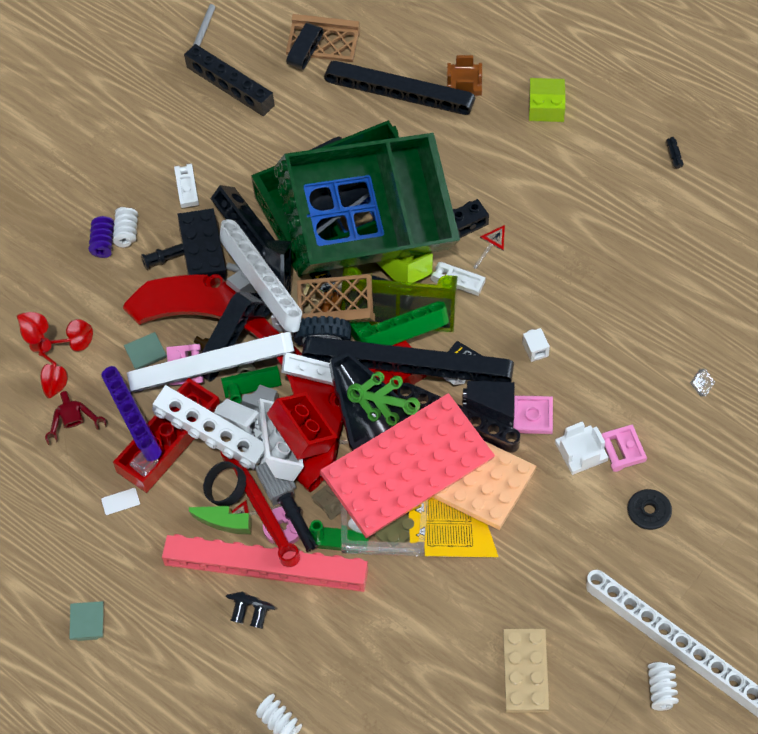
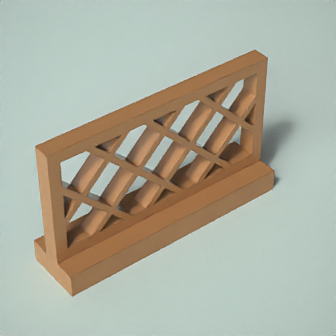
M299 14L292 15V26L286 55L289 54L292 45L297 39V36L294 34L295 29L302 30L305 23L308 22L323 28L324 31L321 39L325 38L328 42L322 47L318 44V50L313 53L311 58L353 62L358 36L360 35L359 21ZM336 33L338 37L330 41L327 35ZM354 35L353 40L348 43L345 41V36ZM341 40L345 45L337 49L334 43ZM330 46L335 50L331 54L324 52ZM348 48L351 53L350 56H343L340 52Z
M371 274L297 281L298 306L302 310L301 319L306 317L313 318V316H331L333 318L345 319L349 323L375 321ZM367 279V286L361 292L355 285L360 280ZM342 281H347L350 286L342 293L337 287ZM323 283H329L332 286L326 295L319 290ZM310 284L314 289L306 296L303 294V285ZM354 288L360 294L352 302L347 295ZM334 290L342 295L335 304L328 298ZM316 292H319L323 298L315 305L310 299ZM364 297L367 299L368 308L360 309L356 304ZM345 298L351 305L346 310H341L338 305ZM327 300L333 306L328 312H323L320 306ZM310 302L314 309L310 313L303 314L304 305Z

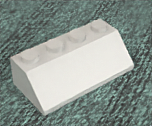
M260 398L258 403L265 462L275 478L294 481L304 467L303 459L298 460L268 417L267 412L274 401Z

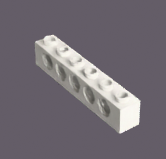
M166 385L153 403L152 411L157 417L171 421L174 427L178 429L183 428L188 431L191 437L195 439L200 438L210 448L219 449L224 456L236 459L240 465L247 469L251 468L254 470L264 455L263 441ZM177 407L180 410L178 412H172L170 408ZM195 417L197 420L195 422H190L187 420V418ZM210 426L214 430L212 432H207L204 430V428ZM227 436L231 440L224 442L221 440V437ZM244 446L248 450L246 452H241L238 449V447Z

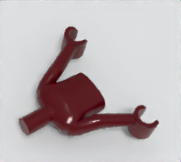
M63 391L60 393L63 404L55 409L51 430L45 435V440L48 445V439L51 437L55 438L56 443L58 442L56 431L59 416L62 419L64 428H72L82 424L81 411L94 421L97 430H99L97 425L99 422H103L105 428L107 427L106 419L102 416L97 417L83 403L70 401L68 392Z

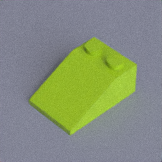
M530 78L529 121L564 122L565 79Z
M433 253L376 263L393 280L408 286L432 274Z

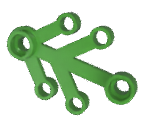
M375 372L371 379L364 384L354 383L347 390L348 399L351 402L359 403L371 421H377L381 416V412L389 425L393 426L399 421V415L391 412L386 404L402 407L408 415H414L420 409V402L416 398L411 397L405 400L386 395L403 384L400 376H394L388 384L374 393L367 390L384 381L383 373ZM375 376H378L380 381L376 380ZM394 380H397L399 385H396ZM367 400L373 401L379 409L372 408ZM410 402L414 403L416 407H412ZM390 416L394 417L395 421H392Z

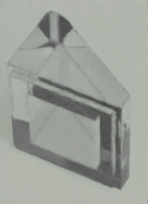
M140 453L130 463V466L145 477L158 464V459L147 461L143 454Z

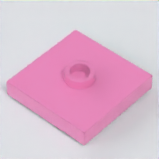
M514 396L513 428L518 430L519 433L552 434L553 397Z

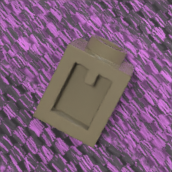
M327 485L311 497L313 502L325 511L330 520L345 510L334 492Z

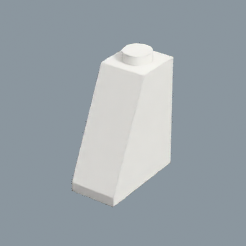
M225 399L223 403L216 407L214 414L258 439L261 437L262 429L259 412L229 399Z

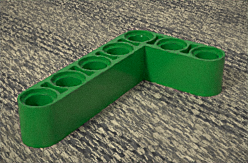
M437 301L372 326L369 322L350 323L351 335L357 342L394 345L448 324L449 317L446 304L442 301Z

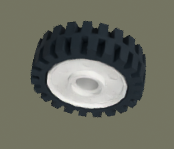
M331 316L302 318L299 330L294 332V341L304 346L305 338L309 336L350 341L351 324L349 321H345V319L333 318Z

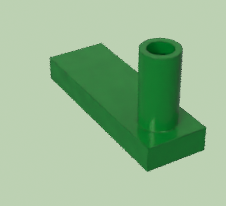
M277 365L221 378L225 398L229 397L231 401L239 404L242 401L241 394L254 392L258 389L259 385L268 388L282 385Z
M320 520L311 522L309 530L316 544H318L317 548L367 554L370 536L365 538L363 533L354 530L323 527Z

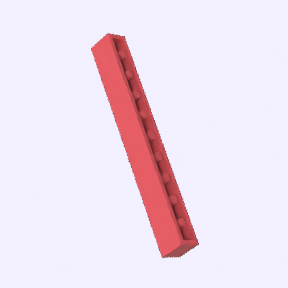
M179 534L167 535L162 554L165 566L365 592L368 575V561H364L361 558L346 559L339 555L331 557L317 552L308 554L298 550L300 554L298 564L293 567H285L280 562L278 547L270 549L264 548L261 545L247 546L240 542H233V544L225 543L218 539L209 541L201 537L186 538ZM288 551L282 558L290 559L295 556L296 552Z

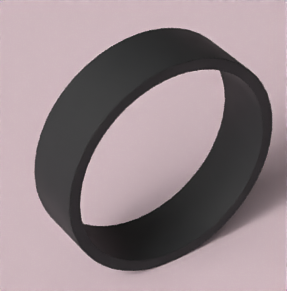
M228 461L214 465L207 473L203 483V491L206 498L218 506H230L236 503L244 493L246 475L240 467ZM234 467L238 474L235 490L226 499L215 501L212 496V485L215 478L224 469Z

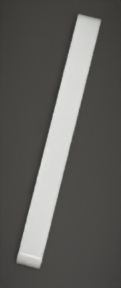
M592 570L588 574L586 589L590 594L758 717V685L604 572ZM598 580L601 584L595 585L591 581ZM614 592L617 594V597H611L608 593ZM625 605H632L634 609L629 610ZM642 617L650 618L651 622L643 621ZM659 630H666L669 634L663 635ZM682 642L686 647H678L676 643ZM694 655H700L703 660H696ZM711 668H718L721 673L716 674ZM729 681H735L739 686L733 687ZM747 694L755 695L757 700L749 699Z

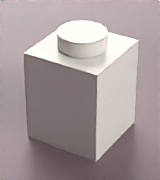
M541 328L529 330L523 334L522 344L531 362L549 356L550 346Z

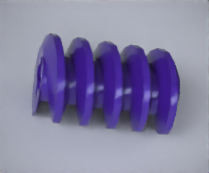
M100 216L91 221L88 249L95 257L107 258L112 254L114 220L110 217Z

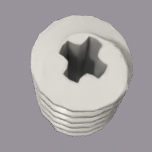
M120 207L115 210L113 243L116 246L125 248L136 241L138 212L132 208Z
M662 662L651 663L648 665L650 669L648 675L650 677L649 684L651 685L650 692L652 693V708L658 711L669 710L673 707V704L679 702V699L672 698V696L678 694V691L671 689L676 687L677 683L670 681L676 678V674L670 673L675 670V666Z
M274 694L265 698L257 709V717L262 718L264 724H268L267 727L269 730H273V734H297L302 728V724L295 726L298 719L289 720L292 713L284 714L286 706L278 708L281 703L280 700L272 702L275 698Z

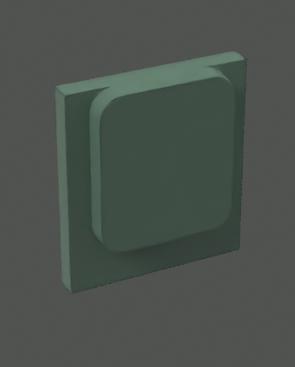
M155 332L124 345L135 370L167 357Z
M104 602L70 604L69 639L84 641L103 638Z

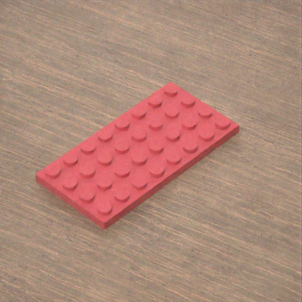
M448 393L321 469L320 474L365 538H368L489 462L495 455Z

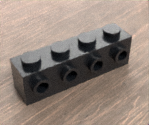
M478 199L453 209L460 238L489 225V213Z

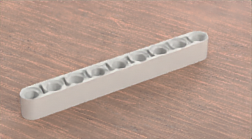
M223 220L219 236L221 243L282 328L288 332H297L300 328L302 310L240 226L233 220Z
M286 332L127 372L130 391L136 392L282 356L286 352L293 353L295 351L291 333Z

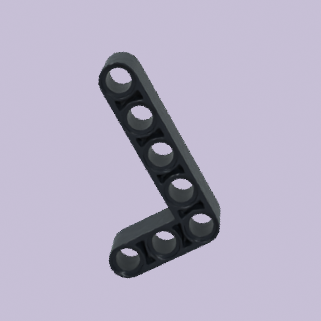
M237 292L233 295L202 353L235 345L249 317H266L270 314V309L258 293ZM220 371L201 376L211 382Z

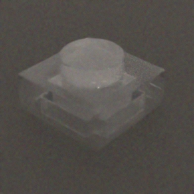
M699 369L690 384L700 396H706L715 384V381L706 369Z

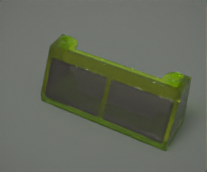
M344 267L343 276L362 275L361 271L357 268ZM442 276L439 278L437 285L372 279L375 321L369 323L375 325L428 304L442 301L446 304L449 323L432 331L454 332L458 276ZM367 279L360 280L355 285L361 292L367 286ZM342 281V293L350 286L347 281ZM353 288L347 297L353 302L360 293ZM362 297L356 305L360 309L368 308L367 299ZM345 298L341 302V310H346L351 305Z

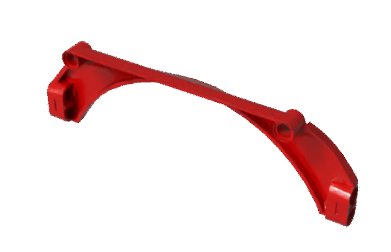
M217 274L210 277L208 275L165 277L147 281L139 287L124 303L123 309L139 325L147 321L174 315H202L220 319L231 298L237 292L229 287L226 281ZM249 317L243 328L258 339L281 334L264 317ZM293 345L295 352L291 354L301 356L302 353ZM284 355L276 357L281 365ZM286 374L293 395L307 392L338 437L328 452L303 458L304 467L296 477V480L308 492H312L324 481L320 474L321 469L336 460L339 435L343 424L338 398L335 397L333 385Z

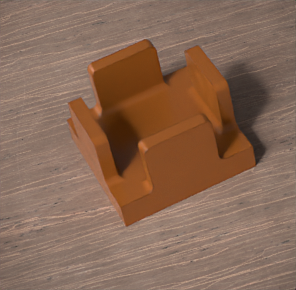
M457 55L456 64L447 63V87L468 91L475 96H482V63L473 64V55Z

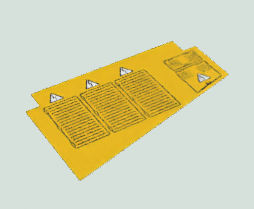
M433 497L409 511V518L414 521L413 528L409 529L410 546H424L425 556L499 557L488 524Z

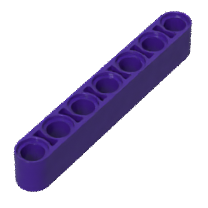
M115 366L105 368L101 374L102 379L137 447L147 461L157 460L162 453L161 448L125 380Z

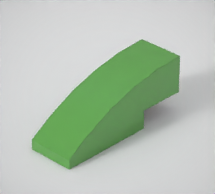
M229 506L189 507V512L193 518L214 529L235 534H251L252 519L249 513L232 514Z

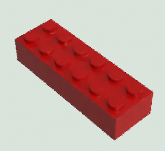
M190 378L177 390L178 393L213 413L220 404L218 396ZM177 407L170 408L172 412H178L180 410ZM156 415L147 424L161 448L162 453L160 457L154 461H147L133 439L113 461L116 472L145 493L154 486L195 439L188 434V431L183 428L178 429L171 424V421L165 418L161 419ZM195 417L187 418V420L190 422H195L197 420Z

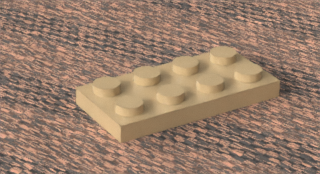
M503 629L506 713L549 712L546 629Z

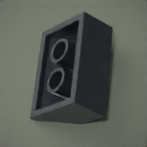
M269 240L266 246H263L262 255L265 257V262L291 295V241Z

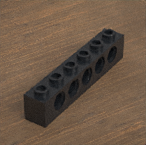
M194 44L184 54L186 67L263 117L275 106L273 92L197 44Z
M219 185L210 199L225 219L233 220L240 226L265 260V257L262 255L263 246H266L269 240L275 239L235 187Z

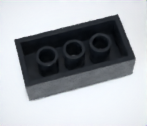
M214 208L177 213L187 275H208L210 277L217 274L226 281V269Z

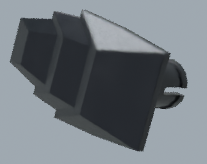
M243 591L226 595L228 599H232L235 602L230 619L233 622L243 624L247 606L251 604L255 609L250 626L263 629L266 612L269 609L277 610V607L272 603L262 601L258 597L250 596Z

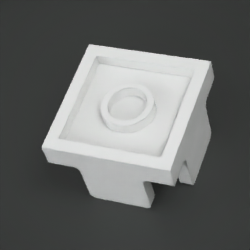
M580 422L567 427L564 436L555 439V444L572 475L608 461V456L604 450L605 440L597 426L594 428L591 425L585 427L584 423Z

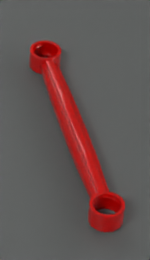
M220 451L223 461L231 462L244 471L246 475L244 491L266 530L279 548L278 556L281 564L285 567L297 565L300 561L297 546L288 542L274 513L247 468L240 465L236 459L227 458ZM232 467L233 470H234V472H235V474H236V476H237V478H238V474H237L236 469H235L234 467ZM288 551L296 552L295 556L290 559L282 558Z

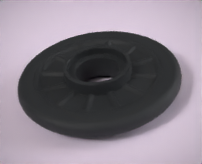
M644 489L636 492L630 498L627 506L630 519L643 529H659L668 523L672 515V506L669 499L663 493L653 489ZM651 505L655 508V512L647 513L644 507Z

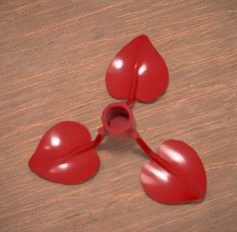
M36 312L18 314L17 319L20 333L24 341L29 344L31 351L39 352V356L44 357L51 363L43 366L40 379L45 396L52 398L66 386L67 373L62 366H56V362L45 353L51 349V344L70 342V348L73 351H82L91 343L93 329L86 321L75 319L66 328L67 339L49 340L43 335L48 330V322L42 314Z

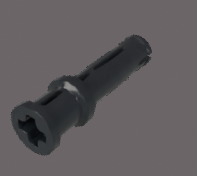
M182 243L164 250L156 249L155 252L146 255L141 254L145 269L148 270L149 267L157 264L163 265L166 260L183 255Z
M293 492L280 496L277 499V503L281 504L285 511V518L293 524L306 552L313 551L318 547V544H316L301 515L302 509L297 506L293 498Z

